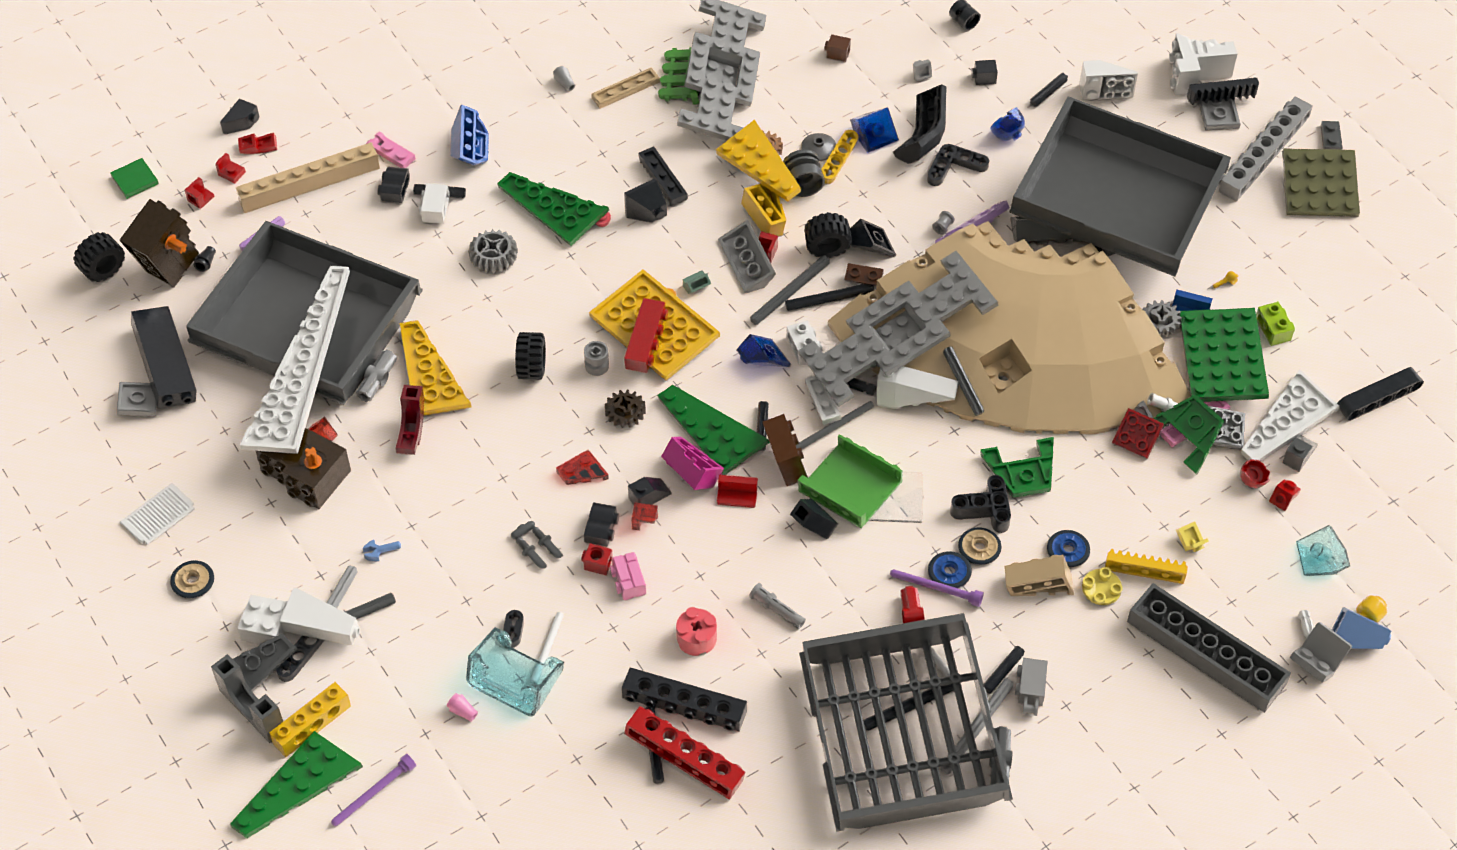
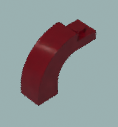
M404 385L400 397L401 426L395 449L396 453L415 455L422 435L424 392L423 386Z

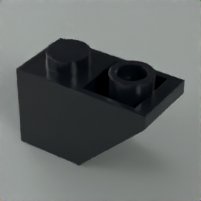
M800 499L790 513L802 527L825 539L831 536L839 524L813 499Z

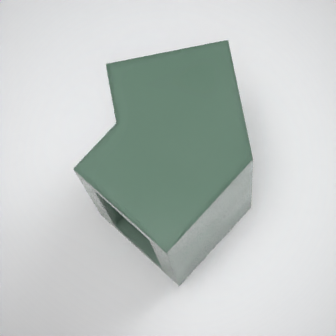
M703 270L682 279L683 287L688 294L712 284L708 274H705Z

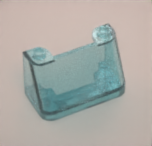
M494 627L468 655L466 680L472 688L524 715L533 717L540 710L563 672L565 662L557 657L549 656L542 663L512 648L509 634Z

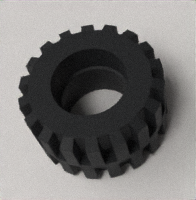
M827 212L826 214L815 215L804 226L807 250L815 257L823 255L829 258L837 257L840 254H844L852 245L848 220L843 215H838V213L832 214Z
M98 232L84 239L77 246L78 249L75 250V256L73 257L75 266L88 280L100 282L101 280H107L109 277L111 278L119 271V268L123 265L122 262L125 261V251L110 234Z
M519 332L515 349L516 375L518 379L542 380L546 362L545 336L541 332Z

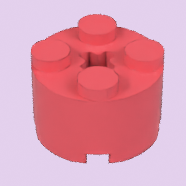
M689 607L679 616L676 623V636L681 650L689 655L698 656L701 653L710 652L715 647L717 642V622L714 615L704 609Z

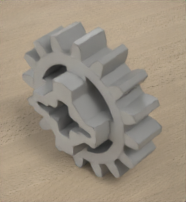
M1154 300L1153 305L1147 303V306L1143 307L1142 310L1146 312L1160 336L1164 334L1168 337L1169 332L1174 334L1175 330L1179 329L1182 319L1180 317L1181 312L1176 311V305L1171 307V302L1164 304L1163 300L1160 303Z

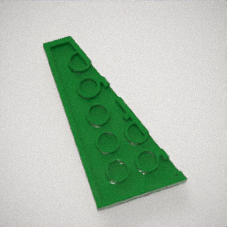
M509 172L497 183L502 191L570 246L610 211L608 206L597 205L594 201L578 198L577 195L554 187L549 188L543 183H535L526 177Z
M314 731L230 823L231 828L245 838H249L269 826L271 821L288 814V811L297 805L301 806L321 794L336 781H342L347 778L346 775L363 768V765Z

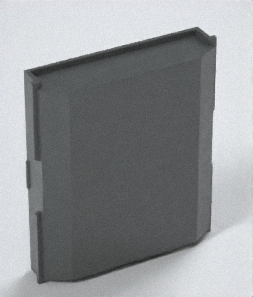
M1068 96L1013 195L1009 213L1084 242L1092 243L1097 247L1176 277L1181 260L1223 174H1226L1229 168L1231 157Z
M265 220L186 325L189 335L187 341L240 364L249 365L275 376L294 336L300 330L302 320H305L309 307L315 301V295L320 289V285L329 267H349L350 273L315 394L344 405L363 381L368 366L375 363L380 353L386 348L399 329L400 323H403L416 295L420 296L423 288H420L419 279Z

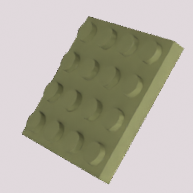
M1283 148L1286 215L1359 217L1360 206L1355 150Z

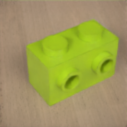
M1279 301L1259 306L1256 312L1257 323L1269 344L1274 346L1291 341L1295 332V326L1293 322H1290L1285 308H1282Z

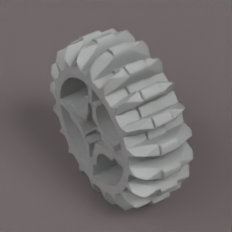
M492 228L491 232L485 230L484 234L478 233V237H473L468 252L470 261L475 268L478 267L480 271L485 269L486 274L489 271H492L494 274L498 270L501 273L502 269L508 270L509 265L513 266L517 258L518 247L512 235H508L507 231L502 233L499 229L496 232Z

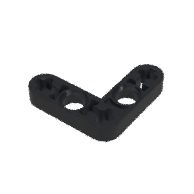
M944 144L928 171L927 181L932 186L941 185L952 163L977 172H985L989 168L990 160L986 155L956 145ZM967 156L969 157V159L962 160L960 157ZM938 163H945L946 166H945V167H939L937 164H938Z

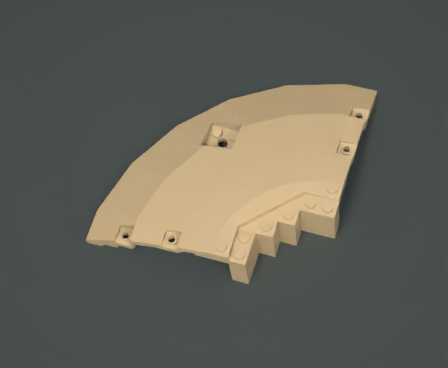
M989 221L978 226L974 224L968 225L925 249L924 255L911 261L908 260L878 279L876 290L863 296L861 294L858 295L828 320L830 329L839 341L843 342L854 335L846 323L847 319L907 281H910L919 293L949 274L940 260L957 251L998 301V306L982 315L975 305L971 303L942 321L951 336L910 361L904 367L957 380L943 354L945 348L953 347L984 408V413L978 416L974 415L960 385H958L955 400L937 403L927 402L926 404L933 407L937 405L943 408L946 413L952 412L960 416L959 419L973 421V419L981 420L986 425L995 427L1000 425L1011 427V430L1022 433L1024 431H1036V433L1042 434V431H1053V434H1068V431H1079V434H1098L1108 432L1110 428L1119 427L1127 409L1134 410L1143 400L1150 410L1152 418L1156 417L1162 411L1160 408L1147 404V399L1151 393L1163 398H1171L1176 403L1191 397L1175 363H1171L1162 352L1165 342L1146 312L1133 299L1134 293L1113 262L1103 251L1099 252L1090 243L1060 257L1051 245L1034 252L1024 239L1008 246ZM905 307L873 326V328L876 330L905 311ZM876 366L872 371L878 375L880 367ZM1006 376L1008 380L1003 381L1000 380L998 377Z

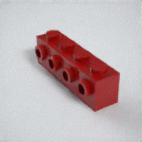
M643 298L624 357L625 369L647 373L649 366H653V353L658 350V337L662 336L664 329L662 324L668 317L665 302Z

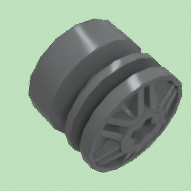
M806 149L797 150L784 158V164L801 189V192L796 197H808L816 194L823 188L825 179L819 158L815 152Z

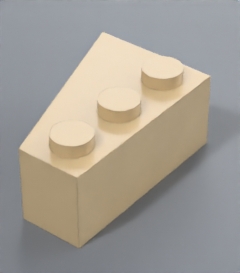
M1052 555L1048 558L1032 559L1021 563L1014 562L1004 566L1006 587L1011 596H1036V592H1048L1049 595H1055V592L1067 591L1068 595H1074L1072 574L1064 555Z

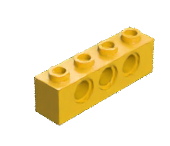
M336 682L332 683L269 732L273 745L285 757L289 756L314 731L318 733L351 707L348 694Z

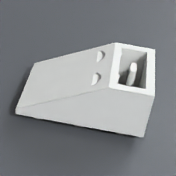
M1103 60L1083 61L1079 81L1082 100L1134 97L1138 71Z

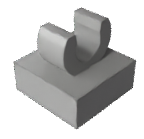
M929 59L914 62L913 74L916 82L932 77V66Z

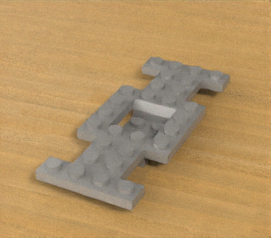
M700 0L698 11L714 16L711 36L695 32L684 87L699 91L697 113L681 108L677 126L727 141L744 128L731 124L735 102L750 107L753 101L761 52L744 47L747 29L750 27L763 31L767 15L721 0ZM739 65H740L739 74H738V79H737V85H736V87H735L736 78H737V72H738V67H739Z
M957 251L940 260L949 274L919 293L911 282L907 281L847 319L846 323L854 335L823 353L816 342L812 341L798 350L803 360L838 407L855 397L846 383L876 364L888 376L950 337V332L942 321L973 303L979 312L984 315L998 306V301ZM905 307V311L876 330L873 328V326Z

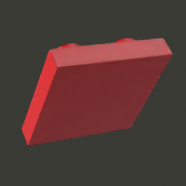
M1128 408L1112 443L1148 459L1164 423Z

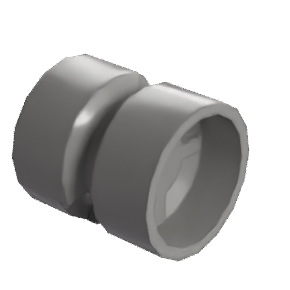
M592 341L584 347L585 369L593 376L603 375L609 369L608 347L605 343Z

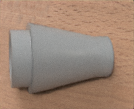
M559 66L553 71L554 79L567 91H572L576 87L568 68Z

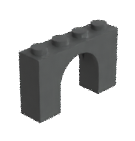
M228 654L211 666L219 691L271 743L272 740L269 732L283 722L279 707L267 694L258 699L247 685L240 666Z

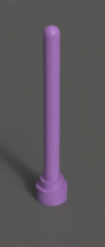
M896 569L890 571V575L894 578L967 599L971 605L980 607L983 600L984 592L979 590L968 592Z
M407 753L403 755L397 767L331 820V824L338 826L401 773L412 771L417 767L414 760Z

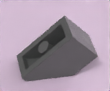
M1302 435L1295 437L1286 450L1282 463L1300 472L1318 444Z

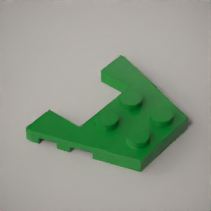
M1196 395L1174 405L1173 408L1161 412L1152 418L1164 423L1163 428L1170 423L1197 447L1183 461L1197 475L1224 420Z
M1054 437L1036 440L1040 457L1003 463L997 446L981 449L980 455L993 473L1004 479L1006 490L1012 498L1051 492Z

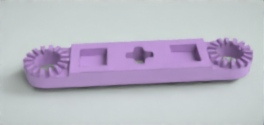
M1005 200L1001 201L1000 204L999 202L994 204L990 209L984 210L946 233L944 237L942 236V238L937 239L935 243L968 225L974 224L978 226L987 221L992 223L994 221L993 218L1010 208L1008 202Z

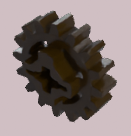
M629 389L626 390V393L619 390L618 395L613 392L612 398L608 397L607 403H605V416L608 417V421H614V426L621 424V428H624L627 424L631 428L632 423L638 425V419L643 420V414H646L645 401H642V396H637L636 391L630 394Z

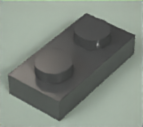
M1321 121L1323 149H1343L1339 121Z

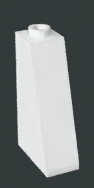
M293 587L280 619L284 632L353 645L355 638L357 639L360 634V627L355 617L299 588Z

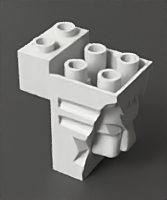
M1180 33L1175 34L1171 44L1172 52L1169 53V61L1173 64V77L1170 79V88L1173 89L1175 96L1187 95L1189 85L1198 84L1199 80L1232 78L1238 55L1234 41H1224L1219 44L1216 39L1205 41L1200 39L1198 41L1197 39H1189V37Z

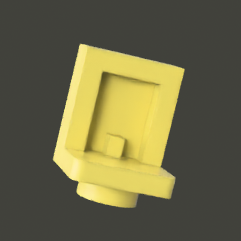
M1195 521L1176 529L1185 552L1191 549L1193 552L1205 548L1203 544L1209 542L1208 538L1203 539Z

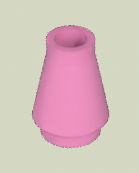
M455 693L447 703L450 712L470 722L478 714L462 694Z

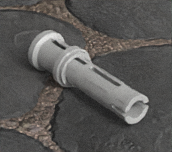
M757 583L749 594L751 599L755 598L763 604L765 609L770 608L797 629L804 625L806 618L777 599L774 592L770 593L762 587L761 583Z

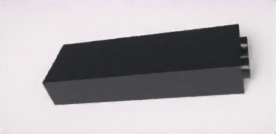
M169 306L131 311V326L157 407H171L196 402L197 390Z

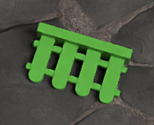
M691 47L682 50L672 48V50L664 53L665 60L670 61V63L662 65L663 72L668 75L660 78L661 85L666 86V88H661L658 91L660 99L670 101V99L682 98L683 101H686L687 98H691L693 105L699 103V91L687 87L672 88V86H684L686 74L674 75V73H687Z

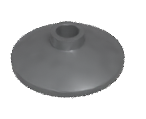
M813 133L804 138L801 150H811L817 154L819 161L828 159L836 146V142L827 134Z

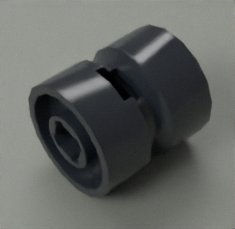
M957 0L949 10V16L966 31L973 29L981 19V14L966 0Z

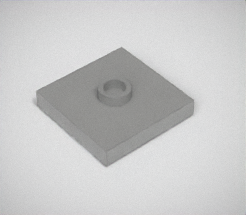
M119 382L117 415L156 416L157 404L150 383Z

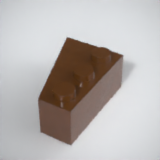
M781 414L763 421L772 451L786 486L798 483V479L802 475L808 478L801 460L804 459L802 449L796 446L799 445L796 433H791L794 431L791 420L787 421L785 415Z

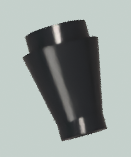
M207 246L194 258L193 265L195 269L200 272L210 269L216 253L214 247Z

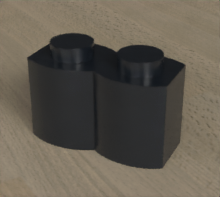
M388 166L386 171H383L382 183L378 185L377 194L380 195L381 201L403 203L410 182L409 168Z
M593 502L584 531L585 543L608 547L609 541L614 539V524L617 525L619 522L620 514L617 513L616 506Z

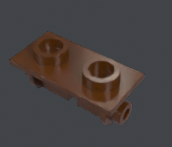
M848 263L844 280L877 286V280L883 277L884 269Z

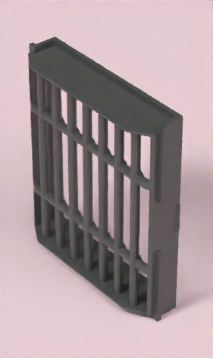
M964 613L802 642L803 652H799L811 714L817 720L826 761L822 766L836 832L844 831L845 828L862 829L984 807L1002 799L1004 801L1013 800L997 734L994 731L990 716L991 709L986 689L983 687L976 652ZM963 636L971 673L959 674L950 641ZM943 644L950 672L948 677L939 678L937 675L931 646ZM923 648L930 680L918 681L911 654L912 649ZM903 652L910 681L909 684H897L890 653ZM883 656L889 687L877 688L870 657ZM862 658L869 691H857L850 660ZM842 662L849 691L847 695L838 696L836 694L830 666L833 663ZM810 663L822 665L828 698L817 699ZM974 680L991 749L977 750L961 686L962 682ZM953 684L969 753L958 755L956 752L940 686ZM933 689L948 757L937 758L935 755L920 690ZM912 691L928 757L927 761H915L900 693ZM892 695L907 759V764L896 766L894 763L880 697ZM872 699L886 768L877 770L874 768L859 703L861 700ZM851 702L866 772H853L839 704ZM831 706L845 770L844 776L834 777L820 713V708ZM993 757L1000 783L986 786L980 760ZM972 761L978 787L965 789L959 763ZM951 765L957 791L945 793L939 767ZM931 770L936 795L924 797L918 771ZM910 772L915 799L903 801L897 774ZM889 776L895 802L882 804L876 778ZM868 780L874 806L861 808L856 782ZM848 784L853 810L841 812L836 785Z

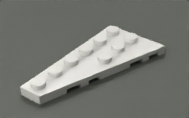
M1299 369L1285 391L1269 410L1265 419L1259 424L1255 433L1252 434L1244 445L1241 454L1248 461L1250 459L1263 461L1293 441L1295 437L1302 435L1338 411L1339 405Z

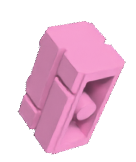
M631 552L613 557L610 572L612 578L616 577L617 582H615L617 593L622 594L623 600L645 595L646 584L636 554Z

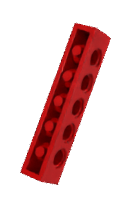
M639 706L626 723L625 735L730 800L742 784L746 772L739 765L729 762L720 753H715L708 749L704 743L692 739L686 732L676 729L667 720H662L655 716L651 710ZM664 739H670L672 742H667ZM700 761H706L707 764H702ZM717 772H723L725 775H720Z

